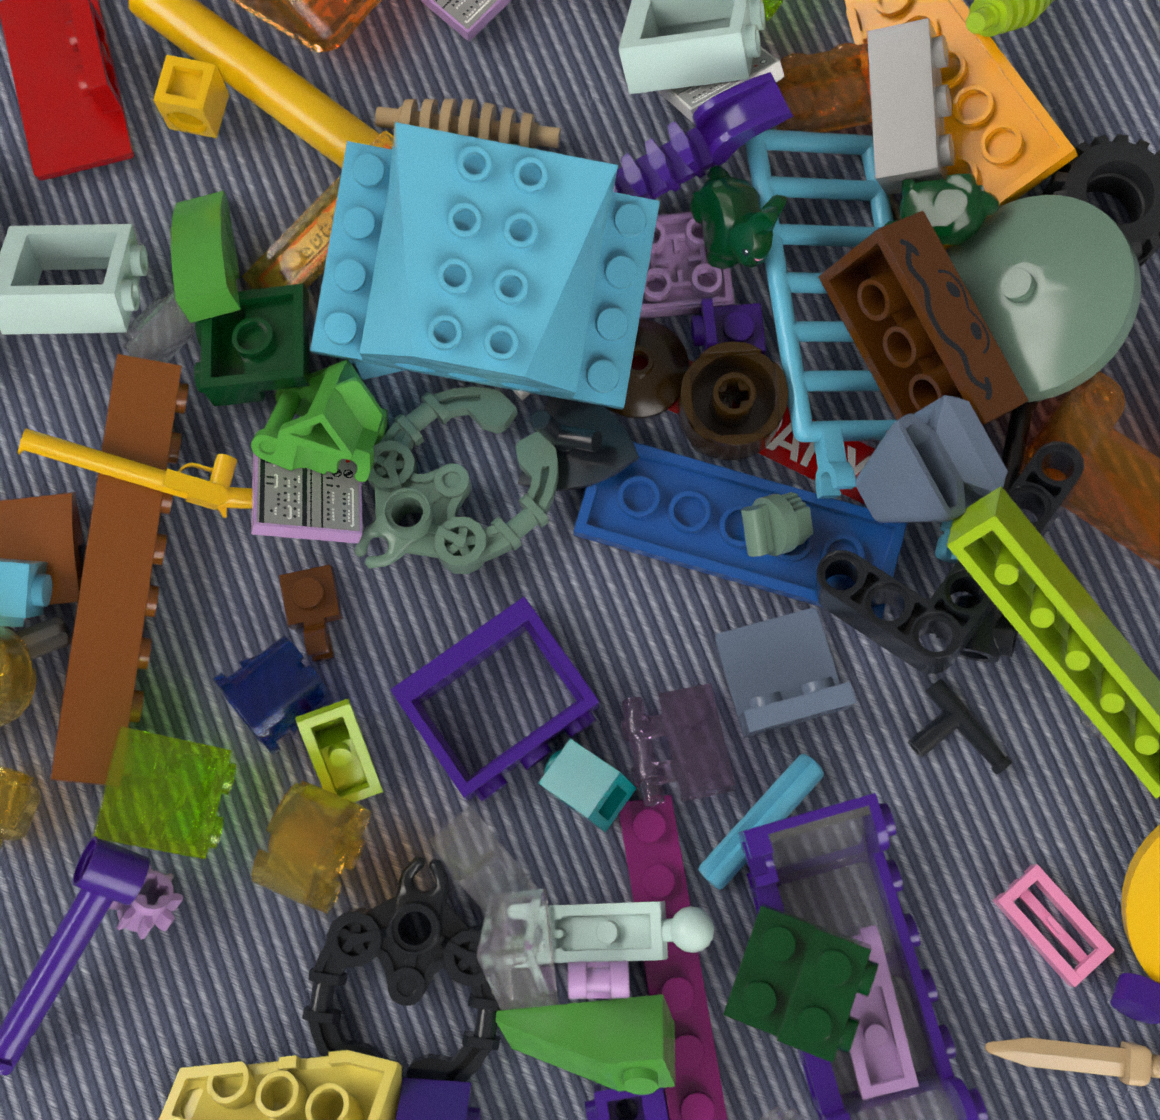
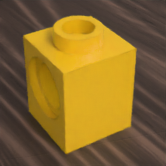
M166 54L153 99L165 123L171 130L217 139L229 92L216 64Z

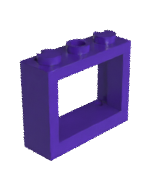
M525 596L390 689L462 796L469 801L477 795L481 802L505 787L508 782L504 775L519 764H522L528 770L550 755L553 751L548 744L564 732L572 739L595 723L597 719L592 713L599 708L600 704L597 697ZM526 631L575 702L470 776L421 704Z

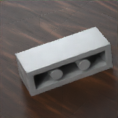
M929 18L867 31L875 179L887 195L902 193V181L905 179H913L916 183L930 180H946L947 166L955 164V151L951 134H945L944 117L952 115L950 90L947 84L942 85L941 68L948 67L949 65L948 46L945 36H937Z

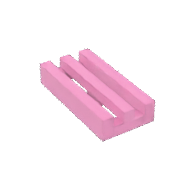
M1032 864L1024 871L1025 874L1019 879H1015L1004 893H1000L992 901L1068 986L1076 987L1115 949L1038 864ZM1033 883L1094 949L1089 955L1080 948L1028 890ZM1017 898L1025 904L1077 962L1078 965L1074 969L1014 903Z

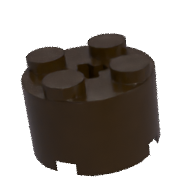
M723 342L709 347L688 368L681 385L678 416L681 428L690 441L691 446L701 454H706L720 460L748 458L766 448L775 436L787 407L788 385L786 377L776 362L770 360L761 353V349L752 344ZM725 396H734L735 404H739L740 407L736 409L729 408L728 403L723 402Z

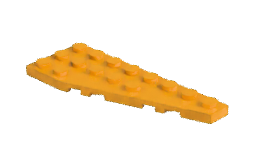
M845 0L846 13L870 100L867 31L929 18L937 36H945L948 46L949 65L948 67L941 68L942 85L947 84L950 90L952 115L944 117L945 134H951L955 151V164L947 166V176L953 174L974 175L977 185H983L986 192L995 195L999 200L1000 207L1017 200L1078 156L1073 145L993 39L971 33L967 29L966 19L969 15V8L963 0ZM943 245V247L945 248V250H947L948 248H950V247L952 246V245Z

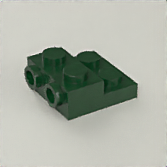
M303 283L238 291L241 310L195 322L196 336L201 346V362H196L194 366L195 383L198 391L204 393L214 407L265 401V391L309 386V293Z
M761 904L723 1015L777 1036V1041L833 1063L837 1050L846 1053L850 1052L860 1019L850 1016V1012L857 993L868 997L879 963L869 960L872 950L870 944Z

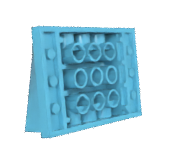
M395 122L392 149L347 141L310 351L313 354L623 409L660 201L613 192L618 165L398 122Z

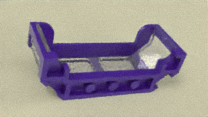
M876 793L738 832L740 845L750 871L746 875L757 915L761 904H765L849 937L859 935L860 928L876 925L882 941L919 1087L863 1100L859 1093L849 1053L837 1050L834 1062L832 1063L797 1049L819 1120H988L987 1111L976 1087L967 1089L965 1083L960 1078L954 1076L949 1059L956 1058L955 1046L945 1024L938 1025L931 1003L938 1001L937 989L930 971L927 968L920 969L914 947L921 945L920 936L910 913L903 915L897 896V892L903 891L899 869L893 859L886 860L883 852L890 848L889 837L896 835L894 818L886 802L879 804Z

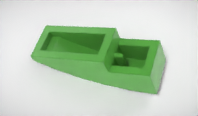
M224 190L178 202L174 207L171 225V260L175 300L190 323L241 310L236 279L240 278L228 199Z

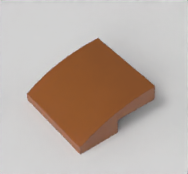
M67 492L0 500V558L47 562L46 574L51 576L53 585L49 605L78 602L82 577L78 546L84 543L76 493Z

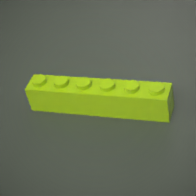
M1002 486L968 506L963 515L953 519L947 547L1156 799L1159 798L1160 681Z

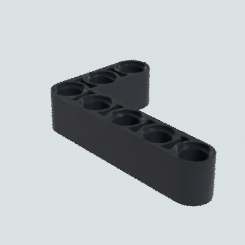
M1053 441L1043 445L1007 492L1019 509L1029 510L1036 516L1037 521L1031 523L1042 537H1044L1069 502L1084 470V459L1080 451L1073 445L1063 441ZM1047 468L1059 470L1065 475L1066 479L1055 481L1048 478L1043 470ZM836 550L828 553L820 560L817 567L816 597L827 611L904 662L926 674H938L946 671L957 659L995 605L959 560L930 600L925 599L862 557L848 550ZM842 574L850 577L855 585L847 590H837L832 588L827 583V580L831 576ZM959 591L970 593L976 598L978 605L972 608L960 607L953 602L951 595ZM880 604H890L899 610L901 616L892 621H885L878 618L872 609ZM926 634L939 635L946 641L948 648L940 652H932L921 645L919 638Z

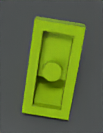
M349 698L295 717L331 811L383 792L380 779L363 737L359 719Z

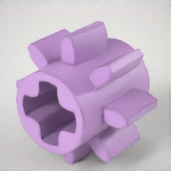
M149 865L145 882L135 900L128 906L113 901L109 909L117 910L119 919L116 928L118 930L126 928L130 931L138 932L140 939H145L154 925L164 932L168 930L175 919L171 911L176 910L183 900V895L173 893L171 881L174 875L171 873L164 875L161 872L152 870L151 865Z

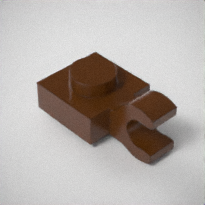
M329 564L279 575L287 626L291 630L304 628L307 656H312L313 662L334 658L328 622L343 619L334 568Z

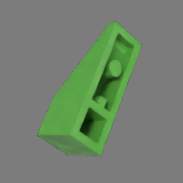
M663 994L496 1011V1022L511 1049L616 1091L646 1095L655 1092L658 1088L675 1087V1022Z

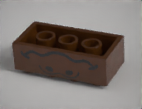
M924 211L878 228L818 276L896 420L907 414H915L942 396L947 395L969 401L982 426L1029 401Z

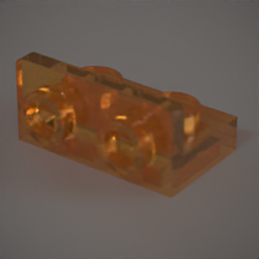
M844 43L833 47L830 51L810 55L793 53L784 56L780 60L785 77L776 83L793 117L779 123L777 130L828 132L872 123L868 44Z

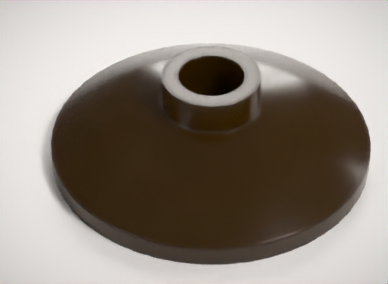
M639 319L633 357H644L648 361V365L642 370L631 368L624 408L606 407L615 414L633 419L653 417L671 408L679 400L683 377L689 368L686 349L674 332L657 322Z

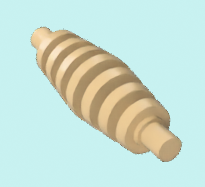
M405 99L402 107L400 106L399 109L378 106L375 113L376 127L394 129L395 122L512 145L516 143L527 148H536L537 146L559 148L561 128L540 126L539 123L535 122V115L524 112L521 123H516L515 109L504 107L501 120L498 121L496 105L484 102L480 118H478V106L475 99H464L460 116H458L457 99H444L440 114L438 113L437 99H425L421 111H418L416 99Z

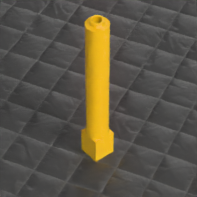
M129 0V9L132 14L194 60L216 64L225 83L340 168L343 167L347 141L387 148L390 145L393 148L394 136L388 131H385L382 135L198 0Z

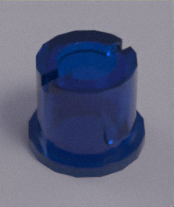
M285 635L257 656L238 662L241 668L228 678L221 672L212 679L235 712L271 756L281 749L277 744L278 740L290 731L294 735L299 728L295 717L320 709L333 699L326 685L312 666H304L301 662L304 659L303 655Z

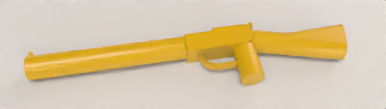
M27 428L24 429L17 454H21L23 451L31 452L186 499V502L218 510L223 518H227V508L252 509V488L230 487L238 460L226 454H217L213 468L197 463H187L179 471L168 468L165 471ZM193 467L210 472L211 477L207 481L181 472L186 468Z

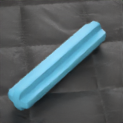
M804 753L799 755L700 864L699 872L715 888L719 890L724 888L747 863L740 845L738 832L786 819L823 778L824 772L822 767L810 756Z

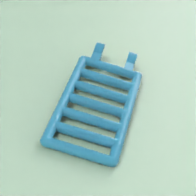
M768 129L745 143L752 187L760 196L761 208L775 195H783L787 198L870 201L874 227L779 224V219L777 218L773 228L772 246L765 260L781 365L788 385V407L794 438L800 442H814L818 466L815 478L817 499L837 498L841 495L840 489H853L856 487L853 467L846 459L844 441H881L886 431L889 430L896 420L812 421L808 392L881 390L870 370L804 371L799 342L854 341L843 321L795 320L791 293L827 294L818 277L822 273L787 272L783 245L856 247L878 228L885 226L889 221H894L889 195L885 193L875 179L873 136ZM767 150L861 155L866 180L771 176Z

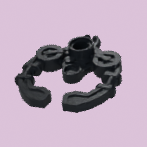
M415 856L401 873L398 881L397 895L370 910L364 907L348 909L332 922L326 935L327 942L319 954L315 967H312L309 971L308 980L313 982L310 1005L303 1008L302 1019L309 1021L314 1043L321 1056H329V1052L350 1050L383 1059V1055L369 1043L346 1040L339 1023L342 1011L333 1009L332 1003L335 986H344L347 983L348 973L344 972L347 967L365 966L375 957H378L384 966L390 997L399 1005L410 1006L420 1001L435 974L440 969L445 968L454 981L472 987L473 993L469 995L468 1006L478 1008L474 1031H464L463 1045L453 1057L429 1053L413 1059L407 1071V1078L466 1082L480 1068L490 1050L499 1049L501 1037L496 1035L498 1026L496 1011L505 1010L506 1006L498 964L501 958L500 946L491 931L478 925L468 926L447 903L449 880L441 860L433 859L429 862V869L435 878V885L427 891H421L416 888L413 882L414 876L425 866V860L423 857ZM417 911L426 915L431 923V934L424 938H417L409 934L404 925L405 914Z

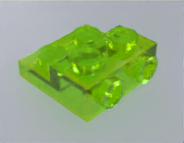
M119 727L92 838L96 836L110 842L206 860L208 848H217L222 833L223 817L217 816L221 794L229 795L235 779L236 763L229 762L232 750Z

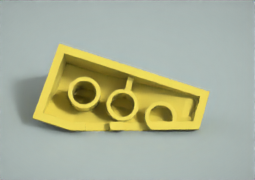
M350 1050L329 1052V1056L303 1059H300L297 1055L279 1057V1061L245 1064L243 1061L183 1067L178 1071L159 1120H396L402 1087V1066L398 1062Z

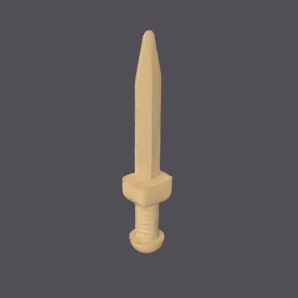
M1027 1037L992 1041L985 1044V1050L988 1053L1027 1067L1119 1077L1120 1082L1133 1086H1145L1149 1084L1151 1078H1160V1055L1152 1054L1147 1047L1135 1042L1121 1041L1119 1048Z

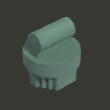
M789 492L783 495H767L756 499L752 506L741 509L748 556L757 557L766 554L778 556L791 552L813 534L810 507L806 506L805 502H802L797 493Z

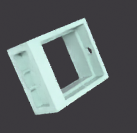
M632 0L618 48L629 94L749 79L753 58L760 57L761 54L759 30L765 29L763 0Z
M132 224L9 226L0 252V331L2 335L127 332L132 311H137L140 305L138 286L140 276H146L148 272L147 251L144 245H138ZM107 269L104 284L38 285L42 270Z

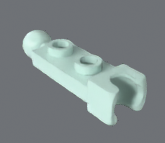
M665 901L512 907L508 914L509 918L514 922H527L533 927L535 932V940L529 948L517 949L511 952L510 960L513 964L668 959L667 942H674L677 947L685 952L695 953L709 946L714 935L713 922L707 912L701 908L689 906L679 910L673 918L666 919Z

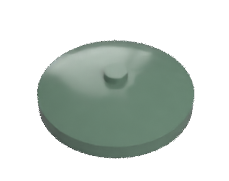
M1040 195L1015 200L1000 206L999 210L994 214L987 215L978 232L960 245H952L947 251L949 258L1028 398V402L1056 397L1076 388L1093 377L1114 357L1127 338L1135 321L1141 295V274L1135 251L1117 224L1106 213L1085 201L1061 195Z

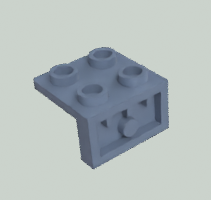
M815 608L805 609L721 632L715 637L716 647L743 738L845 711L857 703L851 683L840 684L818 611Z

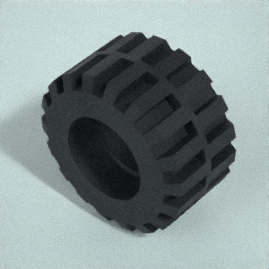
M1117 134L1112 142L1109 141L1107 135L1097 136L1090 145L1084 141L1075 147L1078 156L1054 173L1041 195L1073 197L1089 203L1087 198L1088 192H1103L1117 198L1125 206L1130 217V223L1116 224L1129 240L1135 251L1139 266H1142L1160 247V150L1153 154L1147 150L1150 143L1139 139L1136 144L1129 143V135Z

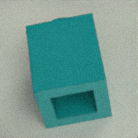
M571 738L563 749L555 752L548 760L544 776L538 783L556 799L605 833L636 790V787L620 771Z

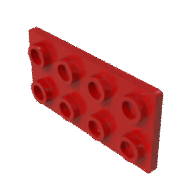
M0 1V19L32 169L36 178L39 181H44L132 159L134 157V150L100 1Z

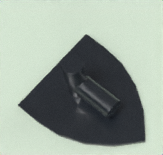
M549 396L545 409L536 411L531 417V426L556 448L559 466V480L556 491H569L592 486L615 476L640 458L630 433L617 417L602 405ZM522 471L518 484L530 487L532 480Z

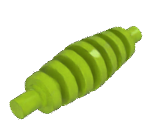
M974 0L966 19V27L971 33L985 37H992L1023 28L1034 22L1054 0Z

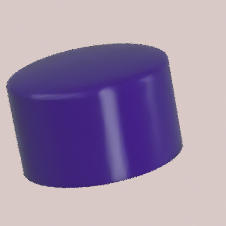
M1122 973L1118 977L1110 1004L1118 1012L1129 1018L1143 1023L1159 1024L1160 984L1139 974Z

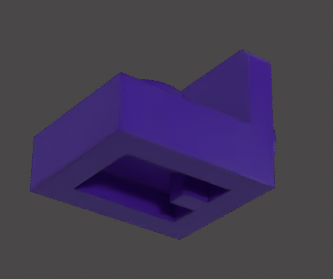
M702 298L699 315L691 316L693 347L702 346L703 353L709 347L723 342H744L761 349V353L765 355L766 343L761 303L713 307L712 298Z

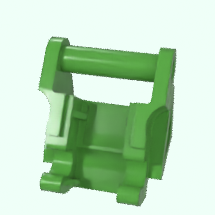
M346 359L309 374V386L278 389L275 395L277 404L265 428L256 432L251 442L254 454L260 459L289 471L297 468H308L326 475L327 471L336 473L341 459L352 460L357 465L355 479L359 482H366L374 464V445L380 443L387 432L388 410L380 408L349 360ZM295 414L301 416L293 420Z

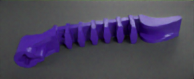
M769 72L747 80L705 101L693 114L692 118L696 125L695 128L684 132L673 121L667 125L671 141L659 146L651 138L645 142L647 154L636 160L628 153L622 156V167L617 170L613 192L656 200L657 197L670 190L676 192L682 188L681 184L696 176L700 179L707 175L706 170L726 163L731 155L750 139L793 117L772 73Z

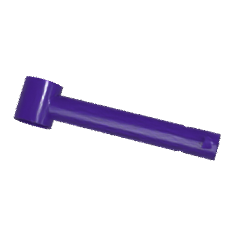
M96 836L88 842L78 860L72 879L73 886L81 889L0 1026V1075H9L14 1070L30 1043L31 1037L36 1033L113 901L128 906L135 900L149 870V857Z

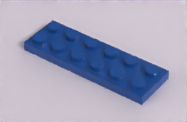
M633 442L640 458L615 476L586 488L573 530L574 536L823 607L816 597L817 567L820 560L830 552L848 550L893 577L907 522L880 523L872 517L868 508L834 498L817 499L816 493ZM789 492L797 493L802 502H805L806 506L810 507L813 534L791 552L778 556H771L769 554L757 557L748 556L741 509L752 506L754 501L760 497L771 494L783 495ZM842 574L831 576L827 580V583L837 590H847L855 585L850 577ZM886 604L877 605L872 609L874 614L880 619L883 617Z

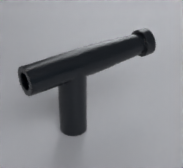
M942 678L925 690L942 713L908 740L909 746L919 757H924L957 729L992 766L991 770L996 775L1012 764L1011 758L1002 753L981 723Z

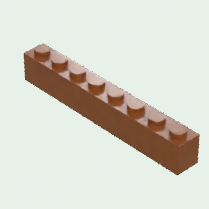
M117 354L101 451L165 471L167 470V463L177 464L182 433L172 432L175 413L184 414L189 384L179 382L182 365ZM101 473L97 475L50 781L119 787L121 776L131 777L134 767L136 745L126 744L129 722L139 723L141 718L144 691L134 690L137 669L147 670L152 638L142 637L145 616L155 617L159 586L150 585L152 565L162 566L167 534L157 533L160 513L170 514L173 495Z

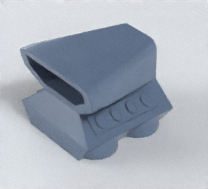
M944 395L915 414H907L892 424L857 476L856 487L872 517L877 522H934L939 524L963 515L968 506L1000 486L1003 488L1008 471L970 402L954 396Z

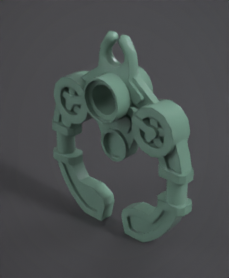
M474 386L453 388L433 395L427 392L421 397L423 403L406 417L403 414L398 415L380 443L374 445V464L368 481L375 491L376 519L362 531L359 543H356L354 553L358 557H363L367 554L370 540L377 537L387 541L388 549L383 555L366 558L365 565L369 569L386 567L408 553L439 558L443 567L452 573L470 574L480 569L486 561L497 558L510 550H517L522 545L520 539L535 526L538 525L543 528L549 523L547 513L555 498L559 480V466L556 448L538 431L521 439L515 446L519 467L532 481L528 493L518 500L523 510L507 523L497 517L491 522L492 526L483 529L480 523L470 517H457L459 509L472 489L469 474L463 466L450 463L434 471L418 474L419 468L411 450L414 445L418 447L424 442L420 431L436 418L445 425L451 418L469 415L483 430L499 434L506 431L518 415L517 408L501 391ZM409 513L422 514L421 520L416 525L411 527L399 526L400 520Z

